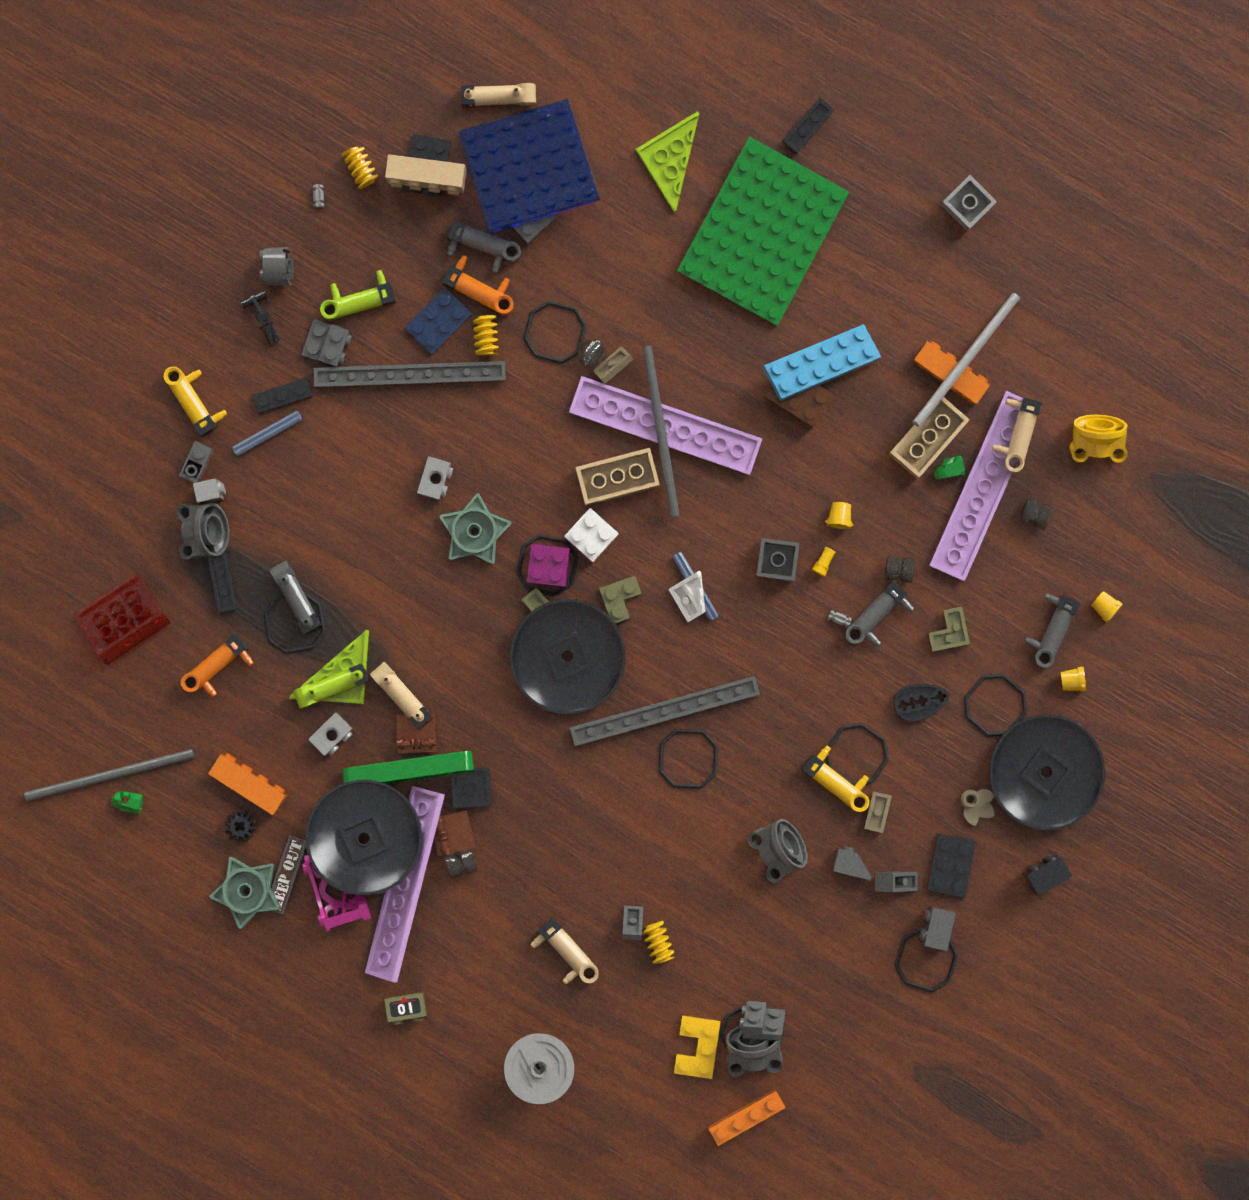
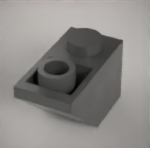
M195 441L179 476L197 483L207 469L215 450Z

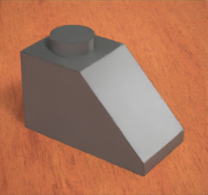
M843 846L842 849L837 848L832 871L871 881L870 873L858 853L853 852L854 848Z
M875 872V891H918V872Z

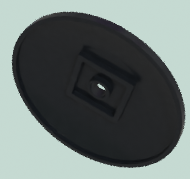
M577 599L554 600L534 609L518 626L510 648L511 670L522 693L537 706L558 714L582 713L603 703L618 686L625 667L624 642L614 621L597 606ZM566 650L573 653V658L570 661L562 659V653Z
M1036 715L1017 722L1001 736L990 760V784L997 802L1011 818L1034 829L1056 830L1071 826L1080 821L1094 808L1104 787L1105 763L1097 742L1083 726L1071 719L1058 715ZM1046 766L1051 769V775L1048 778H1044L1041 775V769Z
M373 780L350 781L327 792L312 810L306 828L307 853L316 872L335 889L352 895H375L397 886L414 868L422 846L420 820L410 801L395 788ZM361 834H366L370 840L366 844H361L358 841V837Z

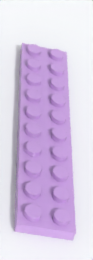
M581 376L569 413L658 443L651 400ZM661 404L669 448L750 475L762 438Z
M1008 391L1005 392L929 564L930 567L962 581H965L1012 475L1003 466L1006 455L992 450L993 445L1009 447L1018 416V409L1006 405L1005 401L1006 399L1021 401L1022 397ZM1011 458L1009 465L1015 468L1018 460Z
M412 786L409 801L419 817L422 828L421 851L410 874L397 886L385 891L365 970L367 974L397 983L444 794Z

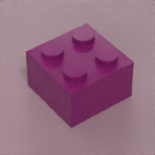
M531 544L527 583L566 587L571 549Z

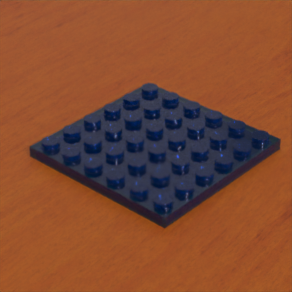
M569 99L459 131L489 233L600 201Z

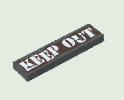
M289 835L271 888L281 906L280 910L273 911L280 914L285 912L306 849V840Z

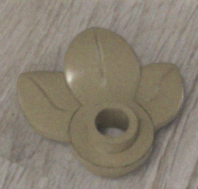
M981 789L977 792L967 790L962 794L961 803L965 807L963 814L971 825L976 826L979 817H994L993 807L989 803L995 797L994 794L987 789ZM968 796L974 798L972 803L967 802Z

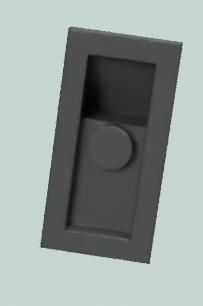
M624 906L622 939L642 940L643 907Z

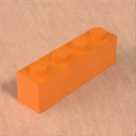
M927 341L913 360V363L943 383L958 364L956 362L957 358L949 352L947 354L940 350L941 347L933 341L929 343ZM967 366L950 389L975 406L990 385L985 377L980 374L976 376L971 372L972 368Z
M220 754L208 774L271 815H275L287 797L284 794L285 790L276 784L274 787L268 784L269 779L261 774L258 776L251 773L253 769L245 764L240 766L235 762L236 758L230 754Z
M773 1089L708 1126V1129L719 1146L785 1109V1105L776 1089Z

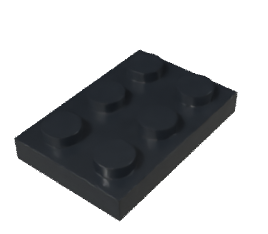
M413 134L409 157L447 162L451 140ZM403 186V191L435 197H441L442 190H440V193L429 192L428 188L412 190L410 186Z
M937 833L927 886L928 891L965 898L976 841Z

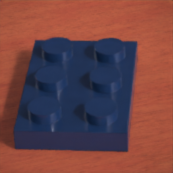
M444 287L405 329L433 355L464 324L472 313Z

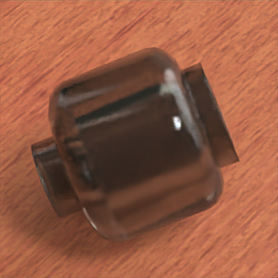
M598 339L586 340L578 351L579 362L588 368L597 367L606 355V350L603 347L604 344Z

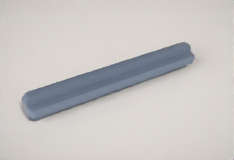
M295 411L232 447L235 455L239 456L300 422L302 417L298 411Z
M681 552L673 556L685 579L694 574ZM703 590L705 614L712 621L718 617V614Z

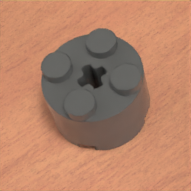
M274 247L260 250V261L263 264V269H260V279L265 281L267 286L292 285V282L289 280H293L294 264L293 258H289L288 253H292L289 247Z

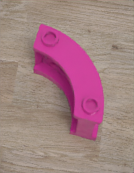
M304 856L305 863L302 864L305 875L309 874L320 910V915H317L321 926H325L326 932L330 931L332 927L363 918V920L371 919L365 896L354 895V899L348 898L349 903H346L348 893L345 892L342 896V902L332 898L325 892L328 883L314 870L309 856ZM316 878L322 879L319 887ZM323 900L329 903V905L324 907ZM339 908L342 909V914L328 918L330 910H334V915L339 912Z

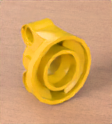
M1085 415L1078 417L1074 420L1073 441L1069 447L1073 459L1076 462H1084L1091 456L1097 458L1111 457L1112 461L1116 463L1125 461L1127 458V450L1125 448L1127 424L1119 418L1107 415ZM1077 449H1083L1081 453H1075ZM1116 449H1122L1118 454L1113 453Z

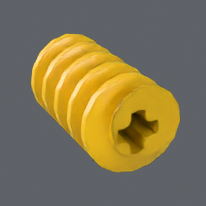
M353 147L341 154L342 157H346L345 163L350 164L348 169L350 171L354 170L351 175L352 177H357L355 184H360L358 189L371 185L378 177V174H371L375 168H368L372 163L371 161H365L368 154H361L365 150L364 147Z
M495 315L478 316L477 319L473 320V324L478 325L473 328V331L479 333L474 335V339L479 340L474 343V346L480 348L475 351L476 355L491 356L498 354L493 352V350L499 348V346L493 345L498 339L492 337V335L498 333L496 330H492V327L497 326V323L491 322V320L497 318Z
M664 921L645 926L646 930L642 932V935H648L644 941L651 942L647 949L654 950L650 954V957H656L652 964L662 963L675 958L670 957L674 950H668L672 944L665 942L669 936L662 935L666 932V928H660Z

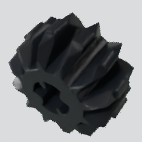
M236 810L234 811L235 818L232 815L227 816L231 822H224V825L230 826V829L225 830V833L232 832L229 839H233L236 835V842H240L241 836L243 841L247 842L246 834L251 838L254 837L250 830L256 831L257 827H252L251 824L257 821L256 819L249 820L252 817L251 813L245 817L246 812L242 810L239 816ZM237 822H244L245 825L243 827H245V829H241L238 831L236 828L238 827L236 826Z

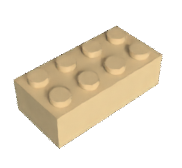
M388 154L385 178L391 184V187L402 188V185L410 186L412 190L428 188L429 192L440 193V190L448 191L450 195H459V193H464L467 170L465 164Z
M943 397L922 426L919 428L913 425L889 455L918 479L967 424L969 419Z
M650 448L575 467L585 506L660 486Z

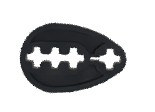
M908 685L901 688L895 695L894 708L902 719L918 721L939 711L948 702L949 693L946 689L935 685ZM938 691H941V694H945L943 702H940L939 699L931 700V698L937 696ZM920 695L927 699L923 707H921V704H916L914 709L911 706L905 707V711L902 708H898L901 700L904 703L910 702V698L919 700Z

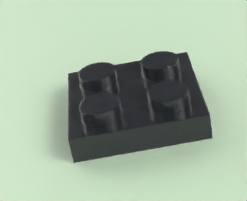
M490 767L474 768L473 772L451 775L453 808L491 806Z

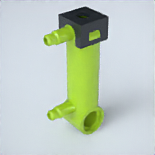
M382 270L376 271L379 284L377 287L348 296L340 297L339 290L336 284L333 283L330 285L333 300L324 301L321 304L320 312L326 320L334 321L350 314L396 303L390 282L386 283ZM334 306L336 309L335 313L327 315L325 312L326 308Z
M361 663L345 671L298 688L293 693L299 709L370 682L364 664Z

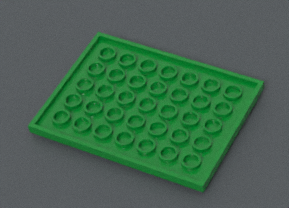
M748 137L677 272L769 323L778 326L849 191L759 141Z

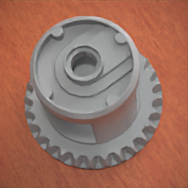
M530 1034L518 1040L510 1048L504 1063V1075L509 1088L517 1097L532 1104H546L560 1098L570 1087L574 1077V1061L571 1052L561 1040L548 1034Z

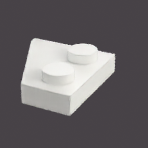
M700 571L668 589L687 622L705 612Z

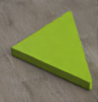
M698 111L635 149L673 212L677 210L699 118Z
M365 630L301 687L361 663L367 669L369 630ZM365 684L321 701L364 704ZM294 693L290 695V699H296Z

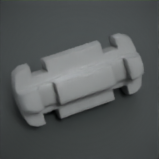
M321 184L313 185V201L315 202L313 205L315 208L324 207V191L322 190L324 187Z
M831 610L828 615V620L832 619L833 622L845 625V627H849L851 623L850 617L846 618L845 615L838 612L835 613L834 610Z

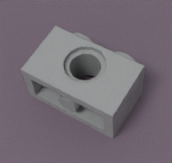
M428 456L417 493L439 501L441 497L445 498L448 488L445 486L447 479L451 478L453 472L451 463ZM439 474L441 482L433 484L431 482L432 475Z
M216 478L193 483L197 503L204 504L224 500L223 495H226L225 486Z
M335 712L308 740L324 756L327 754L331 756L339 748L337 744L341 740L345 742L352 736L351 731L353 728ZM330 730L337 732V738L334 741H330L327 738V733Z

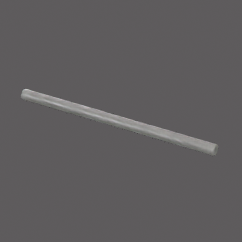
M1016 293L1010 295L912 421L915 426L919 428L922 426L1019 301L1020 297Z

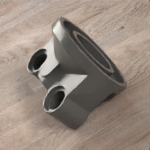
M182 504L177 508V517L183 521L181 535L184 543L179 548L181 558L199 560L202 557L221 555L226 550L230 529L225 512L218 504Z
M778 819L765 828H758L748 836V844L752 848L759 850L761 859L768 866L766 876L772 883L781 881L788 874L804 868L807 864L808 854L805 843L797 829L785 819ZM757 835L761 837L762 842L758 840ZM775 869L780 872V875L776 873Z
M740 1026L732 1029L727 1034L726 1049L728 1055L726 1061L727 1070L731 1076H741L745 1070L760 1071L767 1068L771 1073H777L782 1070L783 1059L780 1051V1041L743 1038V1030H740Z

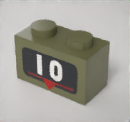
M424 992L384 999L388 1022H393V1025L403 1024L406 1019H412V1022L421 1021L424 1016H427Z

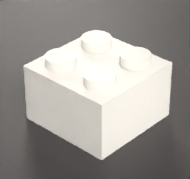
M589 508L564 537L594 563L619 533Z

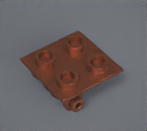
M435 713L431 714L434 719L420 731L406 715H396L398 753L436 752Z
M467 810L439 816L434 835L438 856L476 848Z

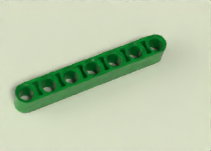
M472 751L342 769L343 784L355 780H373L392 784L473 772Z

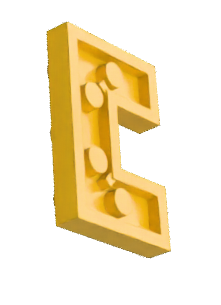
M682 1015L679 1035L698 1038L696 1056L676 1054L674 1074L712 1079L720 1021Z

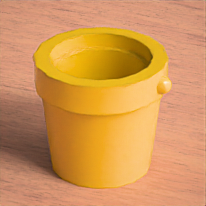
M833 502L829 518L825 521L827 526L836 529H851L853 527L851 522V504Z
M1104 591L1091 604L1106 623L1123 605L1119 600L1117 601Z
M1084 667L1061 672L1063 691H1086Z

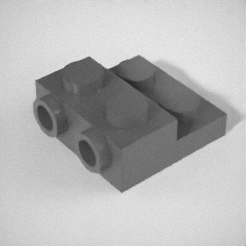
M313 319L301 355L334 367H339V364H343L346 354L343 353L345 346L349 347L352 339L350 331Z
M747 1001V1005L742 1006V1017L744 1018H740V1030H743V1038L782 1041L785 1010L766 1008V1002Z

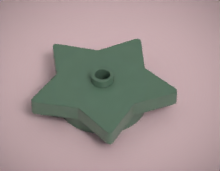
M479 493L472 498L463 511L439 516L451 534L449 560L474 555L491 564H495L496 540L510 527L512 522L491 514ZM473 528L478 529L479 532L477 535H473L471 533V530Z
M229 857L226 879L209 897L230 908L239 929H243L258 912L281 909L271 889L275 864L250 867L234 857ZM247 888H250L249 895L245 893Z

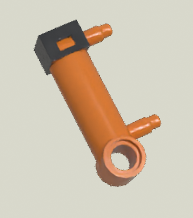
M463 255L456 267L450 266L442 281L443 285L470 297L500 315L507 316L511 314L514 309L513 300L510 296L504 294L510 282L509 279L504 278L498 289L495 290L463 273L462 270L468 259L466 256ZM501 301L509 302L508 309L502 310L499 308Z
M236 633L182 677L181 686L185 691L196 692L203 687L208 694L214 697L217 693L208 682L211 678L239 656L249 666L254 663L246 652L249 648ZM190 677L196 680V686L193 688H189L187 685V680Z

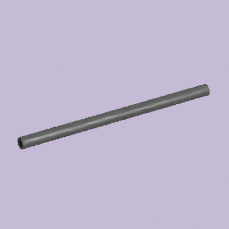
M652 346L642 347L669 512L670 517L680 516Z
M193 749L27 791L24 792L26 801H31L193 759L195 756Z

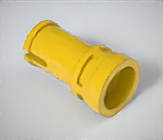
M825 547L818 562L816 561L811 570L825 577L829 569L828 566L836 552Z

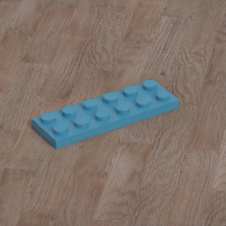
M863 324L766 364L763 370L779 400L782 401L880 360L881 355Z

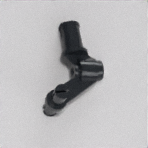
M263 290L255 295L251 294L249 298L240 301L243 309L254 304L257 309L255 318L258 323L263 324L260 330H263L270 345L274 344L271 336H273L276 342L280 338L273 326L274 322H269L271 318L269 312L261 309L258 301L268 298Z

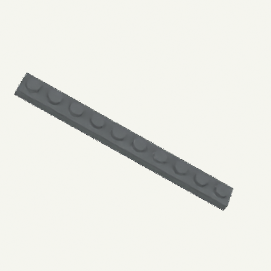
M505 361L314 368L315 388L506 381Z
M753 676L570 727L574 745L577 746L760 695L756 678Z

